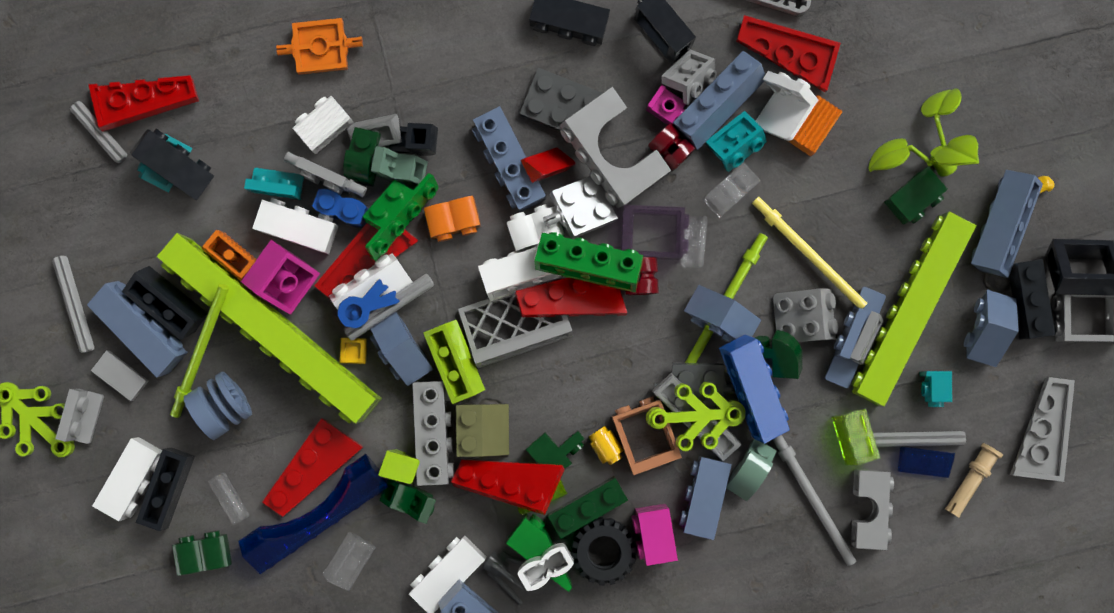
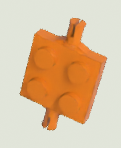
M342 18L292 23L293 37L291 44L276 45V51L278 56L293 55L298 75L348 70V48L363 47L362 36L347 38Z

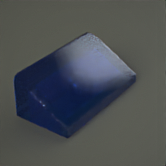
M900 446L898 472L949 478L955 453Z

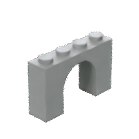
M611 87L566 119L559 127L561 128L560 132L564 140L571 143L575 148V154L579 161L586 164L590 169L593 181L601 185L606 192L605 197L608 202L619 208L670 172L671 169L657 150L651 152L629 168L615 167L602 157L598 147L600 130L609 120L627 108L614 88Z

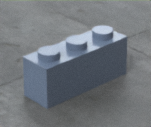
M702 456L698 457V461H693L690 475L694 476L692 486H687L685 500L688 501L686 511L682 510L679 519V525L682 526L684 533L714 540L732 464Z

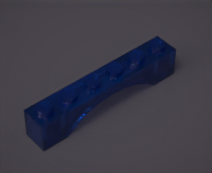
M367 454L363 455L344 469L335 489L316 508L301 517L285 523L259 526L240 539L238 542L242 557L259 574L272 568L276 563L289 554L294 553L308 541L316 538L324 530L338 523L343 517L386 489L388 485L385 478L378 475L380 469Z

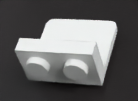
M768 71L763 80L774 91V94L756 119V122L764 129V132L786 141H791L818 102V98L811 92V86L806 81L799 78L795 81L785 73L779 72V74Z

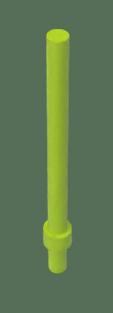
M759 233L751 248L746 250L742 257L744 260L724 296L731 299L734 298L752 265H756L759 260V253L768 239L766 235ZM708 325L705 326L685 363H696L713 334L708 329Z
M225 284L218 285L182 384L176 389L174 395L175 402L170 413L174 418L181 416L185 405L184 396L192 391V384L229 290V287Z

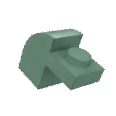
M376 146L372 157L371 172L376 173L377 177L385 180H396L403 184L418 185L425 178L428 161L415 155L398 154L385 147Z
M753 439L743 460L733 470L726 489L748 501L759 489L770 472L776 450L767 444Z

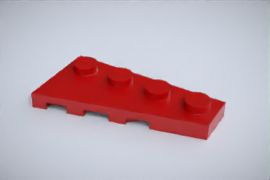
M746 15L742 19L736 40L741 45L825 93L829 87L841 44L840 42Z
M191 75L158 78L157 81L146 82L145 79L135 80V83L126 84L109 82V85L104 86L88 84L98 127L102 132L199 101Z
M367 223L314 286L330 299L329 295L332 294L335 287L342 283L347 284L354 279L356 273L363 269L368 270L374 266L375 260L371 259L365 246L379 230ZM404 230L389 246L388 251L384 255L393 253L397 257L418 242V240L408 231Z
M461 460L451 483L454 487L545 515L565 469L563 465Z

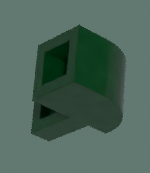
M354 128L349 150L345 151L343 172L344 177L348 180L352 179L355 183L374 186L376 173L371 172L372 157L381 137L379 132Z
M777 330L773 339L767 336L755 337L764 348L763 357L772 358L773 377L799 379L803 369L802 349L799 342L791 334Z
M577 430L558 447L551 437L544 432L526 450L538 464L563 465L566 468L572 464V461L566 455L569 452L572 455L577 453L584 446L582 441L585 438Z
M388 479L379 501L391 509L408 514L418 522L427 524L429 517L433 514L436 499L433 498L432 494L418 487Z

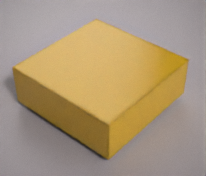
M341 338L340 363L366 364L367 339L356 338L350 340L349 338Z

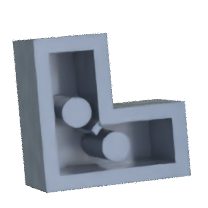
M698 285L684 312L692 317L690 320L692 323L702 328L708 325L710 331L719 336L723 335L722 339L728 343L743 335L752 337L761 322V319L737 301L701 285Z
M986 290L983 297L978 298L975 303L974 312L977 313V318L972 333L968 332L965 337L964 347H967L968 359L997 367L1018 333L1016 298Z
M394 312L371 328L373 335L370 339L379 350L377 353L385 365L388 363L392 365L389 368L397 380L402 378L405 384L409 386L433 370L426 355L413 339L408 327L397 312Z

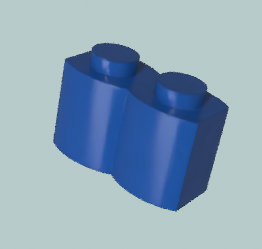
M318 189L312 205L316 211L334 219H341L352 227L363 228L366 222L362 216L367 212L368 208L362 202L354 198H342L338 193L329 189Z

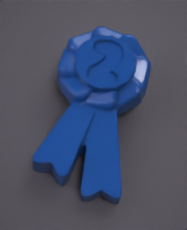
M378 279L363 298L349 296L339 304L338 318L346 327L359 328L368 321L370 311L399 303V299L395 297L396 291L380 296L389 286L383 284L381 279Z

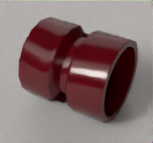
M672 123L667 125L649 143L648 147L652 151L657 150L663 156L671 171H674L696 148L686 138H680L681 133ZM676 143L679 148L671 155L668 150Z
M643 257L636 293L626 291V295H651L659 293L658 279L654 277V274L658 272L656 257Z

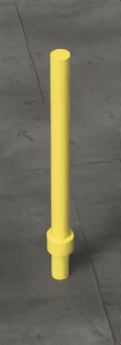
M760 197L753 201L752 204L766 217L764 220L771 227L774 225L857 308L863 309L868 304L781 219L782 215L776 209L772 210Z

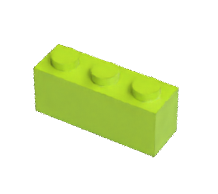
M457 320L423 332L452 404L485 390Z

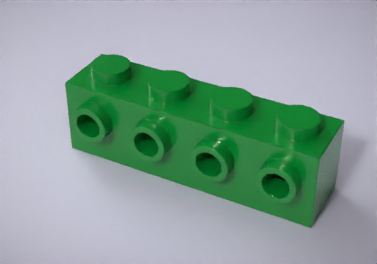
M542 232L534 262L535 270L636 293L643 264V255L632 249H625L623 251L614 249L613 246L605 243L596 245L589 243L583 238L570 239L556 232H550L549 234Z

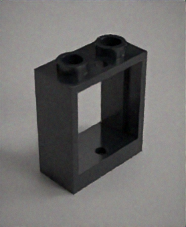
M666 0L637 1L638 5L634 20L673 65L688 50L692 49L696 36Z
M1052 239L1045 257L1055 294L1114 296V240ZM1069 259L1103 260L1106 274L1072 273Z

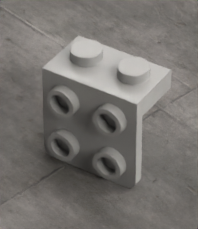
M820 288L777 293L774 295L776 331L787 332L798 342L836 339L838 323L834 319L833 311L836 300L831 289Z

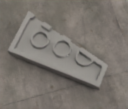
M1053 377L1045 378L1010 475L1064 482L1075 380Z

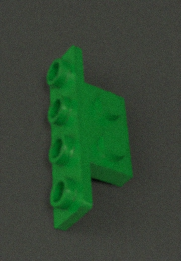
M428 173L414 190L394 180L362 216L366 223L379 230L365 246L371 259L377 261L381 255H384L394 240L404 232L412 219L419 215L424 205L436 195L439 187L434 175Z

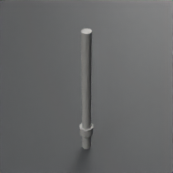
M782 435L774 438L773 441L779 450L777 453L783 462L786 461L847 566L853 565L856 559L794 457L796 453L792 446L787 445Z

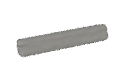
M77 101L70 107V111L116 163H121L127 158V153L108 131L102 132L100 130L97 119L82 102Z

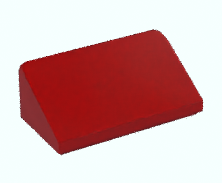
M557 147L521 160L532 183L565 172L576 164L572 158Z

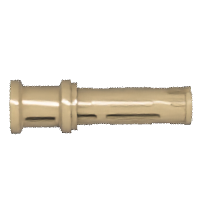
M982 443V450L975 461L970 462L969 473L948 506L945 507V510L960 518L961 513L984 477L988 478L992 474L990 470L997 459L1003 457L1002 453L985 443Z

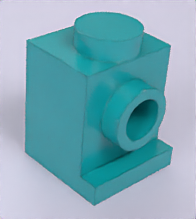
M919 371L920 376H925V381L921 384V394L925 397V402H928V407H944V402H952V371Z

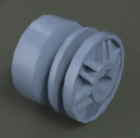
M223 371L215 375L216 381L214 379L207 381L210 393L199 386L184 396V402L191 417L203 433L212 440L219 438L230 430L227 418L233 424L238 425L242 422L241 417L247 419L252 416V410L245 394L238 384Z

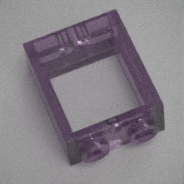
M623 206L621 250L624 251L633 247L634 215L676 216L675 252H637L643 255V257H656L660 260H682L683 254H688V239H684V229L689 228V214H685V207Z

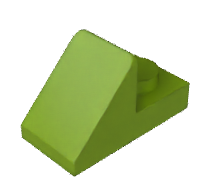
M387 450L378 475L412 484L420 461L405 455L406 452L401 450Z

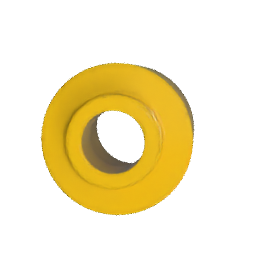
M606 426L589 436L591 440L590 445L602 464L608 462L609 465H612L622 458L620 453L624 449L611 430L608 431Z

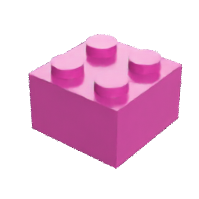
M270 240L241 282L258 296L291 315L320 273L302 259L273 240Z
M659 504L635 508L636 515L631 517L635 534L639 533L640 540L636 541L639 559H644L647 566L678 561L670 511L667 505Z

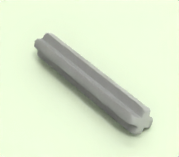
M66 256L55 257L52 260L79 352H90L95 347L68 258Z
M424 274L396 293L395 297L399 299V303L370 311L368 321L359 328L345 327V334L350 340L356 339L432 288L434 282L428 274Z
M963 431L864 434V444L866 447L965 445L966 434Z

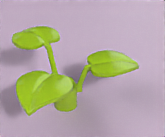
M954 88L936 93L929 97L921 107L923 116H934L941 146L931 151L930 158L913 145H908L906 139H894L884 143L875 151L869 163V171L887 170L900 166L908 159L910 151L923 159L928 166L933 165L941 177L951 175L959 165L979 164L977 139L972 135H963L952 139L946 145L940 123L941 115L953 113L960 105L962 99L960 90Z

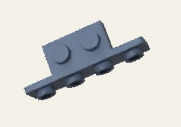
M862 287L859 295L868 304L863 309L857 308L854 305L852 312H848L844 321L846 327L843 334L839 335L835 342L834 349L836 351L825 375V380L844 388H849L858 364L853 362L850 356L871 311L879 314L886 299L884 294L867 287Z

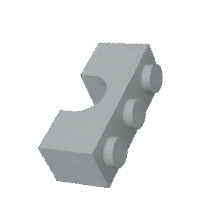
M854 469L853 494L860 497H868L872 502L873 509L868 518L852 520L851 546L859 549L887 550V545L891 543L892 532L888 528L889 518L893 514V505L889 502L890 492H893L894 479L890 477L891 472Z

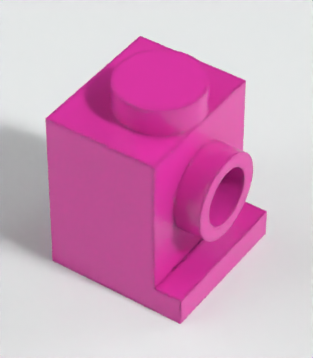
M661 85L648 104L646 111L669 125L670 123L673 124L685 111L684 107L686 104L678 96L667 90L665 86ZM666 102H670L671 104H673L674 108L668 110L665 108L664 104Z

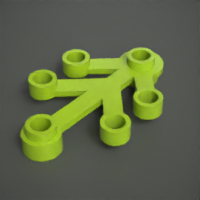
M4 382L0 384L2 420L0 438H12L16 433L15 426L12 425L14 409L19 414L20 442L15 447V451L19 456H29L34 451V445L31 443V426L51 444V451L55 456L67 457L71 455L75 449L74 442H64L55 439L57 434L39 418L53 416L56 419H61L62 415L57 414V408L61 406L64 410L65 404L27 407L20 399L34 398L36 401H47L51 397V390L46 386H38L35 389H19L13 383ZM41 389L45 391L44 398L39 397ZM5 390L9 392V398L6 400L3 398ZM6 426L10 430L7 436L3 433V429ZM60 442L64 445L62 452L57 449ZM23 444H26L28 446V451L26 453H24L21 449Z
M703 382L699 388L700 394L710 398L720 408L709 409L692 393L690 386L680 383L674 390L676 397L685 400L695 411L666 412L659 407H653L647 412L646 421L655 429H662L667 423L694 422L684 434L676 439V445L679 449L689 451L693 447L695 437L710 420H719L709 433H705L701 437V444L705 448L714 449L718 445L719 436L728 426H737L743 422L746 414L744 406L738 401H727L717 392V388L713 383ZM710 385L712 388L711 392L705 394V387ZM682 387L687 389V393L684 396L679 394ZM736 409L737 415L731 418L730 412ZM657 415H662L663 417L660 423L655 422ZM708 437L713 438V442L710 445H706ZM687 438V439H688V444H687V446L682 447V446H681V441H682L683 439Z

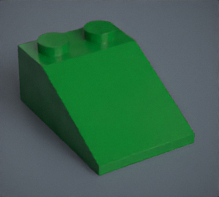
M527 513L508 536L506 542L507 545L527 560L542 556L546 549L554 545L547 529L544 527L545 522L534 513L532 516H529ZM568 572L557 577H550L568 592L571 590L572 584Z

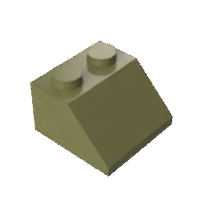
M509 404L456 405L457 457L509 455Z

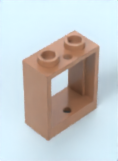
M653 396L639 401L640 406L631 409L627 405L616 409V415L611 416L633 475L682 458L671 426L667 423L663 431L670 449L636 462L634 460L620 420L648 411L653 407H659L664 410L661 400H654ZM658 415L659 420L661 422L663 417L662 415Z

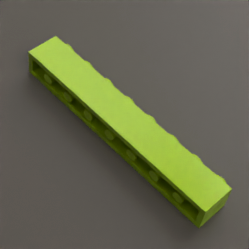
M950 211L936 217L932 224L934 231L931 237H927L920 248V251L923 253L919 261L915 260L909 270L911 276L907 283L904 282L901 285L897 294L900 296L897 304H893L886 315L888 321L884 328L881 327L875 338L877 343L874 349L869 350L862 372H858L852 381V386H854L852 393L877 406H885L977 225Z

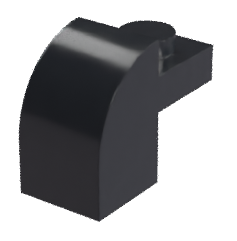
M408 123L407 127L400 126L401 142L389 145V149L396 153L417 154L419 156L435 155L438 127L433 124Z

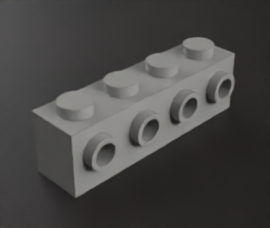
M443 381L413 383L416 459L420 461L416 472L417 486L449 484L450 478L454 477V464L449 463V452H453V439L448 437V427H452L451 411L447 412L446 401L451 400Z

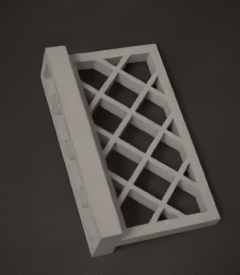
M515 294L491 302L489 299L458 309L477 368L572 337L573 331L567 315H561L563 320L556 323L544 320L545 317H531L539 321L535 330L528 332L521 328L526 317H521L517 326L505 321L510 308L520 312L519 307L513 305L516 299ZM498 302L507 306L501 318L489 313L492 305ZM476 310L482 313L483 316L478 325L475 326L468 323L466 313ZM487 316L499 321L493 334L481 329ZM542 323L547 325L545 327L540 328ZM502 324L515 329L511 338L504 340L497 337ZM470 328L475 330L473 335L471 333ZM518 331L521 332V333H524V334H521V335L516 336L517 333H518ZM478 332L491 337L487 346L476 349L474 343Z

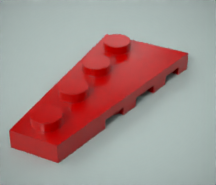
M569 277L515 292L522 317L627 315L620 289Z
M321 418L262 502L282 517L285 516L364 447L327 420Z

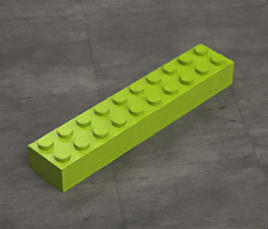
M176 233L157 255L163 262L161 264L162 268L172 275L176 274L183 278L180 282L190 291L195 290L202 294L200 299L209 307H211L218 285H227L229 290L221 308L222 312L219 314L224 320L230 324L239 325L241 327L239 332L250 341H258L261 344L259 349L269 357L274 356L281 361L279 363L280 367L289 374L293 372L301 377L299 382L311 391L313 389L321 395L318 398L329 407L334 406L340 410L338 415L347 423L353 422L356 424L363 422L382 400L379 395L262 297L255 294L202 250V247L194 240Z

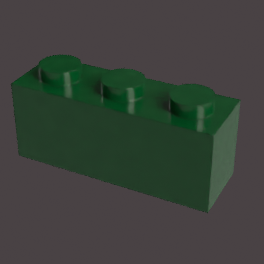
M615 476L548 513V517L560 539L627 502L628 499Z

